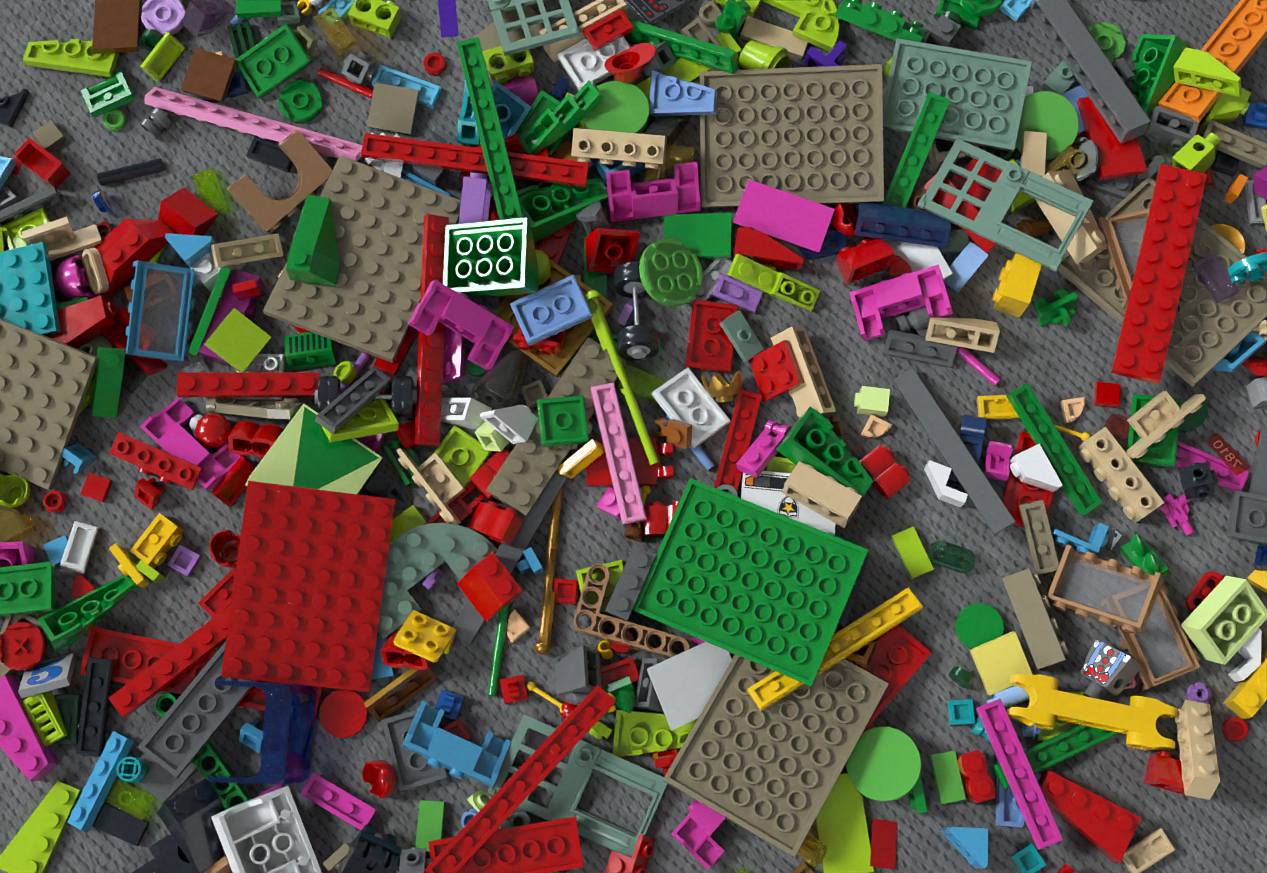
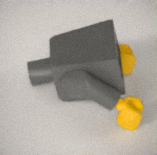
M603 640L598 644V647L594 645L573 647L567 656L556 664V680L548 685L550 693L554 696L558 695L566 699L568 703L578 706L597 684L602 688L600 655L603 659L613 657L610 642ZM608 693L616 701L615 697ZM613 705L607 712L615 711V706Z

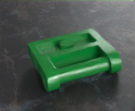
M122 71L115 73L116 76L90 88L86 86L80 89L93 118L135 100Z

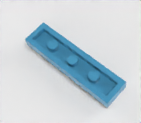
M115 731L112 732L67 823L81 831L89 832L117 777V765L121 759L127 757L134 743L133 740Z

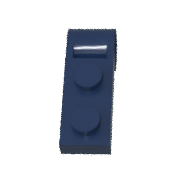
M964 414L960 439L979 466L988 418ZM952 473L951 483L960 484L954 473Z

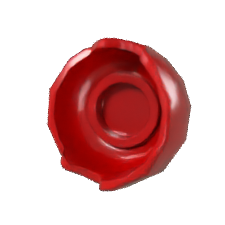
M838 203L834 208L835 211L831 222L840 233L854 236L858 214L852 212L853 203Z
M215 413L203 416L198 420L195 428L197 440L206 448H222L226 443L228 444V436L232 432L229 420Z
M223 530L212 537L209 551L217 564L227 568L236 567L241 535L230 530Z
M385 760L365 763L362 769V779L371 785L372 789L369 793L377 795L379 798L390 796L397 784V774L391 763Z

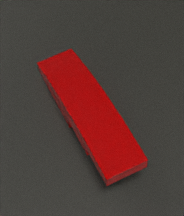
M936 174L923 186L926 190H928ZM946 177L943 183L956 188ZM939 190L934 199L941 206L951 209L957 197ZM962 201L956 213L974 221L979 211L972 204ZM961 227L985 253L989 252L996 245V243Z

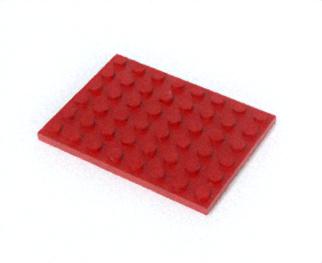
M248 481L221 677L364 692L370 691L395 499Z

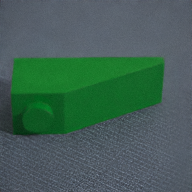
M97 346L96 357L99 359L95 368L91 416L116 418L123 376L125 349Z

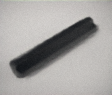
M158 158L100 172L97 174V180L101 186L163 172L165 166L162 159Z

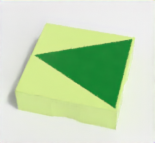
M303 404L249 476L245 485L248 486V481L357 494L383 457L355 438L330 442L322 426L315 421L316 415L319 413Z

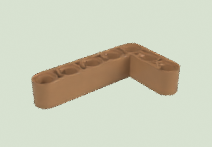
M598 563L590 567L573 620V626L577 632L667 659L676 656L671 650L672 643L681 644L683 652L689 650L688 642L682 637L600 614V607L609 579V570L605 565ZM595 570L601 571L604 575V580L600 582L593 580L591 573ZM588 593L595 594L598 599L597 603L594 605L588 604L585 601V595ZM581 616L589 617L591 626L588 628L581 627L578 623V618ZM606 622L612 624L614 627L613 634H604L601 629L602 624ZM628 629L634 630L637 634L636 641H628L625 638V631ZM650 636L658 637L660 640L659 648L650 647L648 644Z

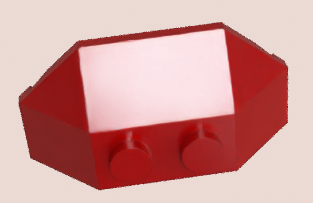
M126 218L102 240L101 244L94 247L101 255L108 278L109 288L104 293L108 298L135 274L136 267H133V262L137 260L143 262L150 261L169 243L165 235L166 233H174L161 220Z

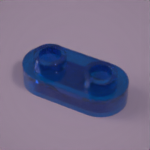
M828 231L819 253L811 252L801 247V253L805 258L811 260L838 255L839 251L846 246V237L839 231ZM835 241L838 246L832 247L830 242Z

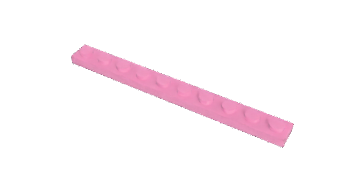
M154 87L145 95V104L151 105L154 108L165 109L177 115L190 116L198 121L211 122L220 127H229L241 133H250L262 139H271L279 143L294 130H299L312 147L326 157L339 158V156L358 161L362 156L363 145L158 87Z

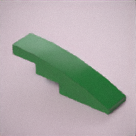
M588 80L574 97L568 94L555 110L547 108L520 139L523 147L529 155L537 154L576 126L605 96L593 82Z

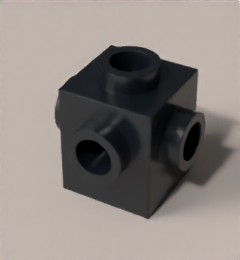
M1208 462L1193 463L1188 467L1179 468L1180 481L1186 500L1196 497L1205 498L1215 493L1214 484H1217L1218 480L1215 470L1209 469Z

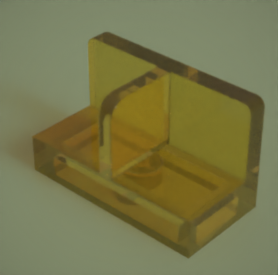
M332 6L314 16V20L318 30L338 60L342 62L344 61L342 52L357 43Z

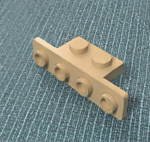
M67 217L21 232L26 245L39 242L46 243L50 261L102 243L96 225L73 232Z
M1167 391L1160 392L1127 420L1141 439L1125 451L1130 458L1143 456L1148 451L1147 447L1153 442L1158 443L1164 439L1165 433L1170 428L1178 427L1184 422L1183 418L1188 413H1194L1202 407L1201 403L1206 399L1204 394H1194L1179 407Z
M399 448L397 450V453L401 456L398 458L399 462L405 469H411L414 473L412 479L420 488L424 486L428 492L426 494L428 500L434 506L437 504L442 510L439 513L448 524L451 522L459 525L461 523L448 504L466 489L437 453H434L418 467L410 455L402 448Z

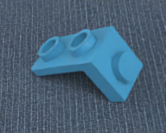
M1102 523L1095 525L1088 543L1057 529L1051 531L1054 542L1064 547L1071 545L1077 548L1076 552L1086 554V552L1097 554L1100 547H1104L1108 541L1109 534H1107L1109 526Z

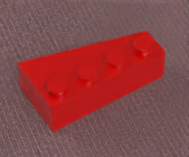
M1051 771L1043 772L1038 784L1048 807L1064 819L1075 831L1086 838L1091 845L1101 851L1112 863H1121L1141 817Z

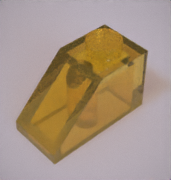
M0 505V542H21L34 535L31 528L34 524L28 514H23L16 509Z

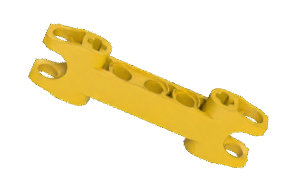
M1041 674L1011 676L1010 684L1024 689L1028 693L1030 700L1027 708L1011 707L1007 709V714L1011 719L1040 729H1054L1056 719L1126 734V746L1144 751L1175 749V741L1162 737L1158 733L1155 723L1158 717L1173 718L1178 716V709L1158 699L1131 696L1130 704L1124 705L1058 691L1059 679Z

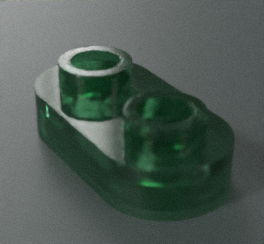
M942 540L933 542L929 547V560L938 566L959 573H968L975 567V554L967 548Z

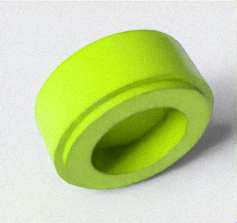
M344 361L335 368L333 376H339L341 385H347L355 378L357 368L351 362Z

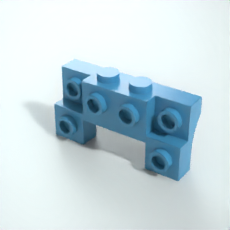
M422 701L401 747L423 756L424 759L428 760L427 764L433 768L441 769L443 767L450 770L449 774L455 778L462 780L464 777H469L489 787L494 786L511 741L508 739L504 741L493 736L494 733L489 731L480 747L443 729L437 728L445 711L434 709L426 705L427 702Z

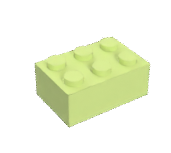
M1226 576L1181 626L1205 660L1225 665L1267 619V609L1246 579Z

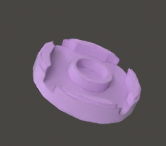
M147 0L142 7L141 20L146 29H155L162 33L163 36L166 32L171 35L179 32L187 18L186 9L180 0Z

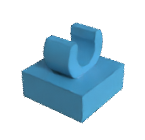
M79 443L65 447L62 452V457L65 458L64 466L68 467L73 464L75 466L74 474L82 472L84 467L92 464L96 458L93 453Z
M532 548L524 550L523 555L526 559L516 564L520 574L522 575L531 569L535 576L543 572V568Z
M255 719L251 725L247 722L240 730L239 742L260 753L265 746L269 726H266L261 731L257 729L258 720Z

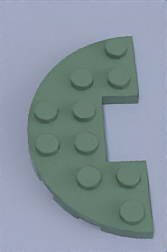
M451 523L421 525L397 537L389 544L378 624V632L383 639L404 624L413 610L417 612L422 610L407 590L439 565L446 562L460 580L473 566L490 553H495L497 549L479 533L467 527Z

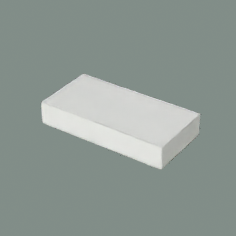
M74 521L60 568L80 573L85 572L98 527Z

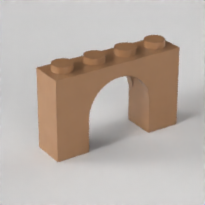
M294 130L278 144L298 170V185L290 196L281 200L270 199L244 174L226 189L265 232L268 230L272 232L281 225L279 220L285 215L290 217L299 209L297 205L302 200L306 201L307 195L314 196L316 194L314 190L318 186L324 187L331 175L332 169L299 130Z

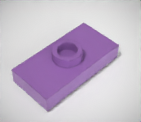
M721 274L712 296L732 305H738L739 308L754 314L763 291Z

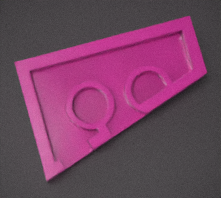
M446 326L444 327L442 385L464 378L465 368L464 337Z

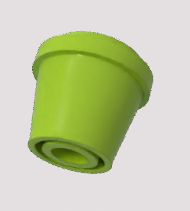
M751 40L743 48L739 56L738 66L743 70L788 68L790 57L788 50L782 46L775 47Z

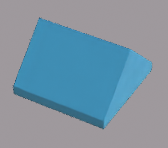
M494 81L491 87L503 136L506 138L516 133L532 107L500 83ZM472 112V115H471V118H470V119H472L474 122H476V121H475V117H474V112Z
M168 233L165 235L166 240L189 268L206 254L212 252L210 245L217 244L212 236Z
M1252 331L1213 370L1233 372L1264 345L1266 340Z
M943 827L940 830L974 868L985 869L988 866V829Z

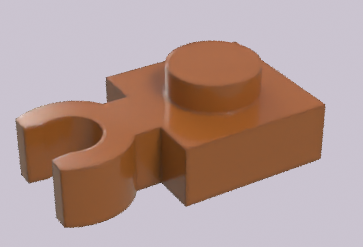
M659 418L654 421V424L661 427V429L653 432L654 436H667V443H673V445L684 449L691 447L692 424L676 419L667 421L665 418Z

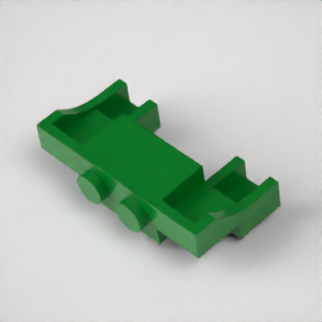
M843 0L842 4H839L835 18L854 24L859 29L896 43V38L922 43L927 30L923 29V24L914 20L908 23L906 19L902 18L903 14L891 10L890 13L881 10L883 6L874 2H870L869 5L865 3L862 5V0Z

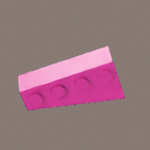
M3 675L0 678V747L29 781H41L59 762L51 746H44L23 704L25 698H21L18 692L19 682L16 676Z

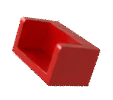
M28 138L14 153L23 165L50 186H54L55 189L71 174L61 161L31 138Z

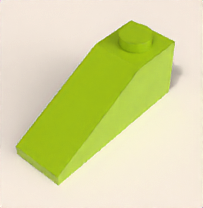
M1185 47L1173 67L1176 83L1238 97L1242 94L1241 78L1208 52Z

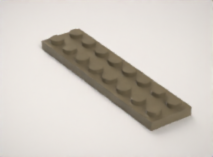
M588 337L548 398L584 395L588 423L595 413L590 388L613 383L618 378L607 349L603 351L599 343ZM620 357L623 367H625L627 361ZM538 419L528 440L516 444L487 487L486 492L526 517L574 444L542 447Z

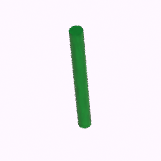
M510 604L502 609L498 616L488 696L497 697Z

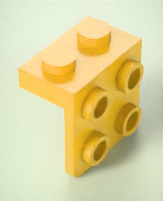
M413 610L395 636L393 643L431 662H437L443 653L448 655L457 629Z

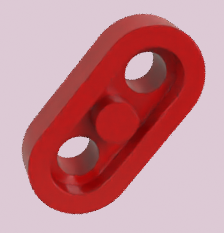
M1211 571L1200 577L1185 600L1186 608L1190 613L1197 608L1194 605V600L1197 599L1202 603L1224 579L1223 576ZM1208 581L1213 582V589L1207 586Z

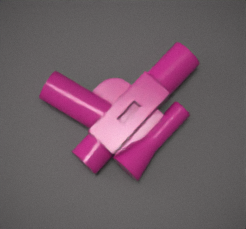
M1172 493L1165 496L1163 499L1166 504L1158 509L1166 516L1172 528L1180 525L1186 536L1194 532L1186 515L1189 512L1187 503L1192 499L1186 500L1184 494L1178 499H1175Z

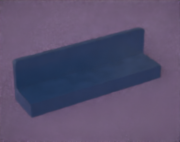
M859 202L855 235L946 248L951 231L950 221L929 211Z

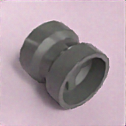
M156 107L151 111L149 118H144L140 122V125L155 139L161 135V130L168 128L172 124L169 118Z

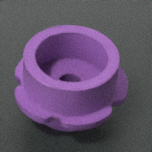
M1196 682L1195 685L1189 686L1187 696L1190 701L1209 703L1212 694L1211 690L1204 683Z

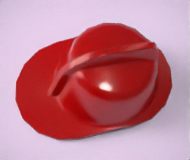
M649 43L632 46L619 54L609 57L605 61V69L613 73L615 81H635L641 77L644 65L655 56V46Z

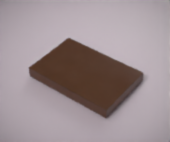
M95 0L92 41L94 54L139 52L142 0Z

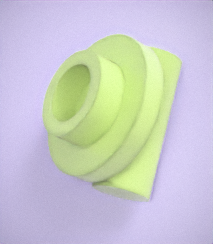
M478 790L467 800L474 809L479 811L491 799V795L483 790Z

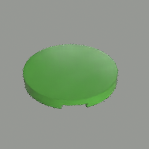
M610 81L597 86L605 97L583 118L586 128L590 130L640 134L645 129L650 115L649 103L645 94L638 87L628 82Z
M1039 91L1025 96L1015 147L1021 152L1022 134L1024 131L1047 133L1046 160L1055 158L1068 150L1077 136L1079 126L1078 116L1071 102L1061 94L1052 91Z
M673 238L660 239L649 245L643 252L640 259L639 272L647 293L656 302L667 307H680L691 302L696 296L699 287L702 286L703 279L702 268L696 254H692L682 244V241Z
M876 727L862 733L847 760V772L852 784L862 795L878 802L894 801L908 795L918 783L922 769L921 757L915 743L908 735L891 727Z

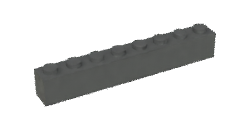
M1032 0L1029 10L1120 143L1122 144L1143 135L1151 122L1148 114L1140 107L1135 95L1131 94L1125 85L1123 78L1117 74L1112 62L1106 58L1100 45L1090 35L1089 29L1079 19L1077 12L1072 9L1067 0Z

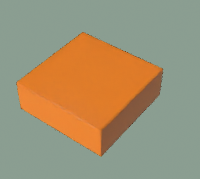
M1242 174L1239 175L1231 184L1224 197V201L1231 204L1239 196L1248 177Z

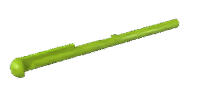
M590 290L585 294L584 298L593 315L591 320L603 351L607 349L614 370L622 382L624 389L620 390L625 396L650 465L656 464L659 460L598 300L601 294L596 290Z

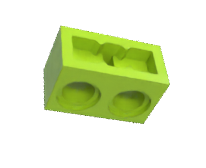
M355 0L348 13L351 24L392 39L402 18L400 8L395 3L382 0ZM366 8L370 9L367 12H362ZM385 16H390V18L386 20L382 19Z
M502 46L483 51L492 83L494 81L500 84L506 83L511 78L525 77L534 72V62L529 50L504 56ZM517 58L525 59L523 62L515 61ZM497 64L503 65L501 69L494 68Z

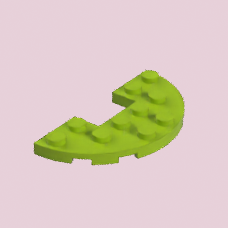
M713 0L724 6L727 0ZM745 0L751 7L750 12L746 14L749 17L754 16L761 1L800 18L793 29V36L829 52L836 45L839 24L838 19L835 18L837 9L833 0Z

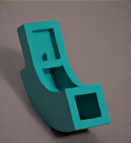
M466 80L464 82L462 110L457 124L456 142L479 145L480 137L476 122L470 119L473 108Z

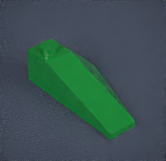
M1141 34L1133 53L1132 61L1136 63L1135 68L1137 70L1133 72L1135 76L1131 79V81H1134L1131 94L1135 95L1138 104L1148 116H1150L1175 80L1173 67L1185 47L1191 48L1189 44L1176 35Z
M123 575L39 618L38 620L54 650L57 652L68 648L72 643L83 637L136 588V584L130 576L126 577Z

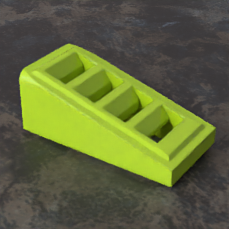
M47 691L23 700L25 710L45 747L67 736L53 692ZM55 728L56 731L49 735L48 731Z

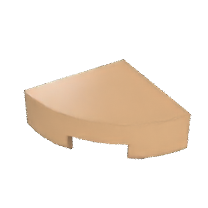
M1085 397L1067 399L1060 402L1065 424L1073 422L1081 415L1085 406Z
M871 414L860 436L865 438L880 437V435H884L890 429L892 424Z
M516 610L511 613L507 622V635L512 644L531 629Z

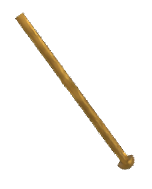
M563 487L552 504L539 638L538 644H533L535 652L540 655L549 653L552 648L550 641L555 600L553 582L556 551L559 547L558 531Z

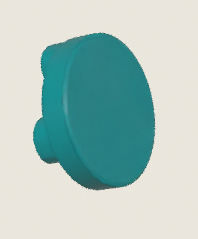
M1267 252L1246 257L1230 266L1227 271L1232 284L1241 283L1246 279H1250L1251 282L1263 279L1265 277L1264 273L1267 272Z

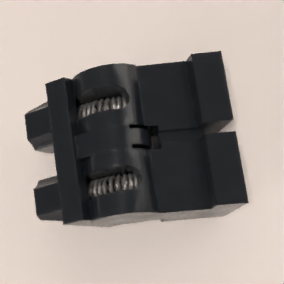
M366 824L351 842L348 854L343 859L337 873H394L399 862V854L402 847L397 846V837L385 834L382 838L375 836V827Z

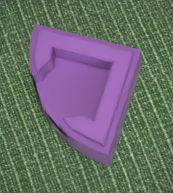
M633 298L625 304L618 319V323L623 326L634 315ZM638 299V307H639V305H640V303H641V300H640V299Z
M437 567L423 582L422 586L429 591L432 590L444 575V572Z

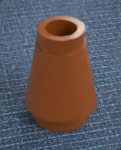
M1022 219L1016 224V230L1036 238L1050 232L1052 225L1048 219Z

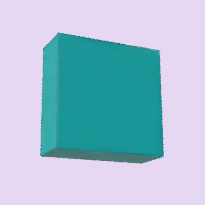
M973 699L947 701L949 725L975 724Z
M1032 843L1010 856L1020 873H1035L1046 866V863Z

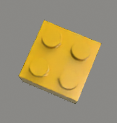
M1015 253L1012 260H1007L998 278L1000 284L995 289L992 301L995 302L993 309L1020 318L1030 304L1041 264Z

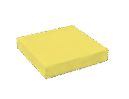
M1014 631L970 650L988 695L1013 686L1010 684V679L1013 675H1033L1017 634Z

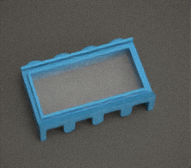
M137 260L133 262V267H136L135 279L131 282L133 296L132 303H129L128 307L130 322L129 326L126 327L128 339L125 355L184 361V357H187L189 352L186 336L191 332L192 323L188 319L189 311H193L194 298H191L192 288L195 289L197 275H194V269Z

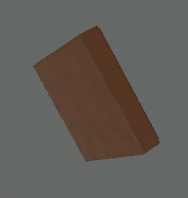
M195 48L181 90L224 103L238 61L234 58Z

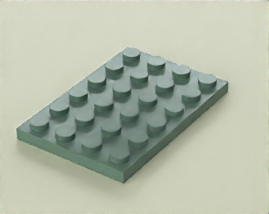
M896 38L883 102V129L912 134L929 92L950 99L935 138L956 141L958 138L972 145L1014 152L1032 61Z

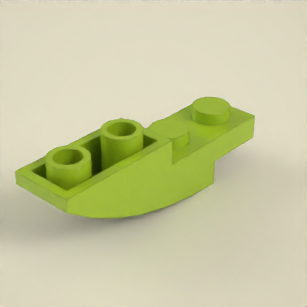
M740 254L735 255L727 274L746 285L763 291L765 294L812 312L820 290L784 273L774 271Z

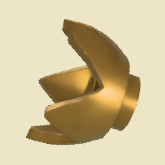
M741 370L734 374L730 384L718 372L712 377L710 384L705 376H701L706 391L711 397H716V402L735 400L734 395L739 394L742 386Z

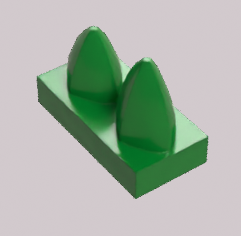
M1134 534L1129 543L1121 546V553L1132 567H1139L1144 573L1153 576L1155 572L1161 573L1162 577L1169 575L1168 567L1139 534Z
M629 676L602 687L606 693H610L615 697V707L618 706L621 710L631 713L635 704L636 691ZM606 712L601 718L607 719L610 712Z

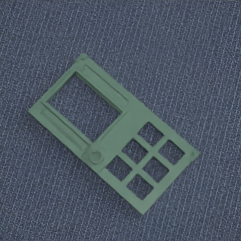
M487 0L504 56L565 39L572 40L581 36L569 0H559L561 9L546 12L543 2L547 0ZM538 4L540 15L525 18L522 7ZM516 9L520 20L504 24L501 13ZM564 17L568 28L552 31L549 20ZM543 22L547 33L531 37L528 26ZM523 28L526 39L510 43L507 32Z
M957 138L927 192L921 197L917 207L925 209L1056 272L1062 262V257L1093 204V200ZM961 152L978 160L972 172L954 164ZM984 163L1002 171L996 183L978 175ZM950 171L967 178L961 191L943 183ZM973 182L991 189L985 202L967 194ZM939 190L957 197L951 209L933 202ZM1020 191L1076 217L1059 249L1002 223ZM962 201L981 208L974 221L956 213Z
M523 714L495 784L488 788L487 793L493 796L503 786L508 773L514 774L518 770L512 764L519 750L530 755L535 752V749L522 744L528 728L549 737L556 729L555 727ZM580 740L573 747L574 749L568 763L560 761L556 766L564 770L558 786L545 780L539 784V786L554 792L548 808L528 800V797L518 807L548 821L576 816L579 835L632 858L639 834H646L667 783L663 781L664 777ZM593 769L653 796L637 835L577 808Z

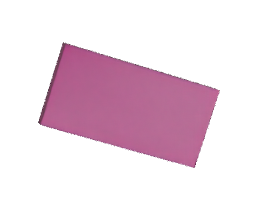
M748 179L733 223L743 227H752L766 235L819 253L835 209Z

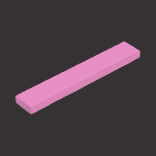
M614 382L593 386L590 390L622 525L646 520Z

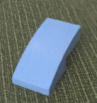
M970 241L949 267L953 275L945 279L944 283L958 294L987 259L988 254Z

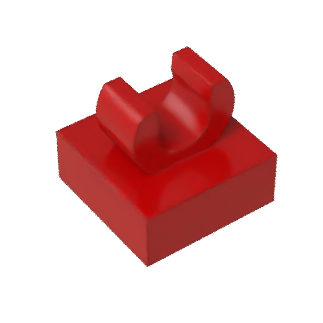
M142 478L136 482L134 497L150 510H153L158 505L165 486L162 485L160 488H155V478H151L148 481Z
M524 675L500 679L504 704L528 699Z
M677 749L652 752L655 768H663L664 777L678 754Z

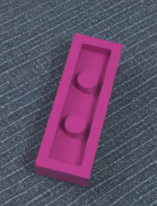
M314 772L301 792L302 796L359 830L364 825H369L377 812V809Z

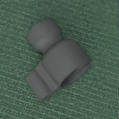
M926 306L911 310L907 316L895 317V322L900 332L908 333L910 329L914 328L918 335L926 337L930 321Z

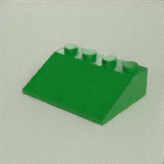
M529 218L446 225L444 285L456 292L466 294L469 298L538 293L539 269Z

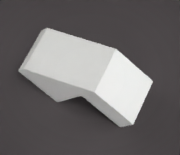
M929 460L924 470L938 499L962 507L968 494L946 486L951 468Z
M1260 628L1238 650L1245 660L1228 674L1234 682L1243 681L1261 665L1262 631Z

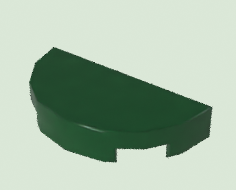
M1205 400L1201 403L1202 407L1194 413H1188L1183 418L1184 422L1179 425L1178 431L1183 433L1194 431L1203 424L1208 410Z

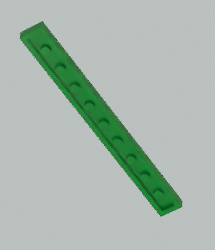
M476 37L457 42L499 219L524 218L480 39Z

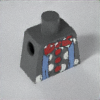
M1095 639L1081 669V675L1090 682L1084 694L1088 697L1099 699L1105 690L1117 696L1142 666L1131 656Z

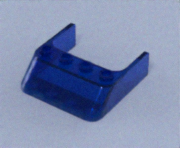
M216 680V685L260 688L266 697L261 766L258 773L254 776L209 775L208 782L294 784L304 782L309 777L311 770L316 692L314 689L303 684Z

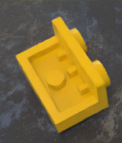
M159 513L131 548L130 552L155 569L156 566H160L165 561L168 550L179 543L184 530Z

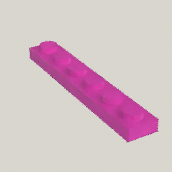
M1001 698L976 708L1037 849L1039 850L1062 841L1063 838Z

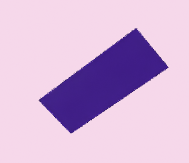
M438 0L441 38L459 36L455 0Z

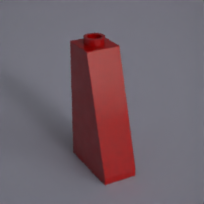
M98 296L59 309L57 313L60 333L46 337L78 349L116 324V307L112 301L103 296Z

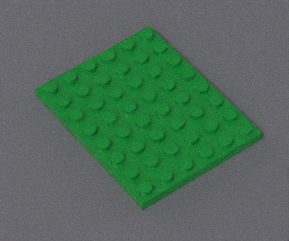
M690 478L632 610L812 687L869 550Z

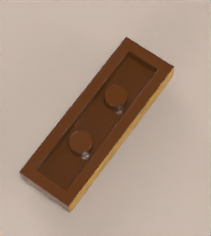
M430 667L425 670L410 668L364 702V704L378 723H380L437 681L438 678Z

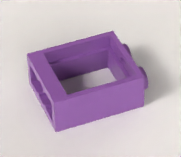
M470 172V177L463 178L459 224L488 221L492 186L490 179H487V174Z

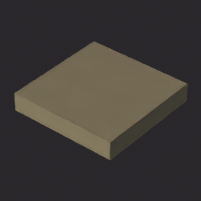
M375 82L367 127L412 135L420 91Z

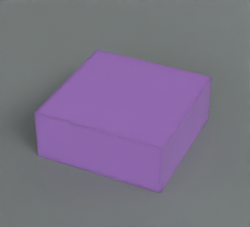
M179 545L167 565L190 578L202 557Z

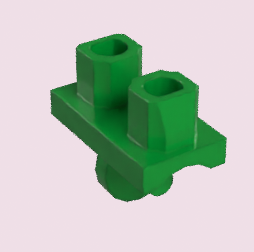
M727 0L722 15H719L715 20V26L719 32H729L735 40L739 30L745 24L744 18L750 12V5L745 0L738 2Z
M1062 288L1053 294L1054 302L1049 303L1046 298L1035 301L1034 309L1038 314L1037 322L1040 327L1051 322L1054 325L1061 323L1062 326L1067 327L1071 324L1070 317L1074 316V311L1077 310L1076 300H1078V295L1075 292L1069 294Z

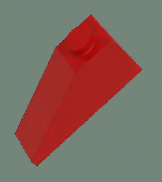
M752 227L737 229L733 260L736 254H740L764 266L796 271L801 270L804 259L768 235Z

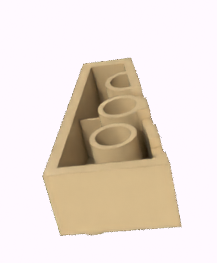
M1071 170L1048 172L1043 176V178L1083 196ZM1035 198L1057 235L1063 241L1076 217ZM1090 209L1067 249L1076 264L1088 262L1108 247L1105 237L1100 231Z

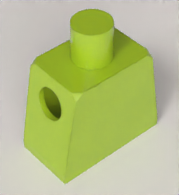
M1209 133L1205 139L1195 135L1172 157V167L1205 173L1215 160V147L1220 143V138L1214 133Z

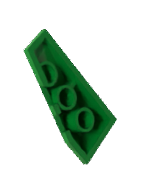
M601 178L587 180L586 187L551 183L549 187L538 188V185H532L517 191L523 217H527L530 220L534 242L554 234L577 219L576 214L586 206L595 202L602 204L608 200L607 187Z
M307 195L290 247L286 271L290 280L336 287L340 260L331 199Z
M810 406L786 434L776 450L796 465L800 461L803 464L813 466L816 471L825 476L833 477L837 483L846 488L854 489L863 498L873 480L857 458H853L845 448L846 443L843 439L839 440L832 430L833 426L829 420Z

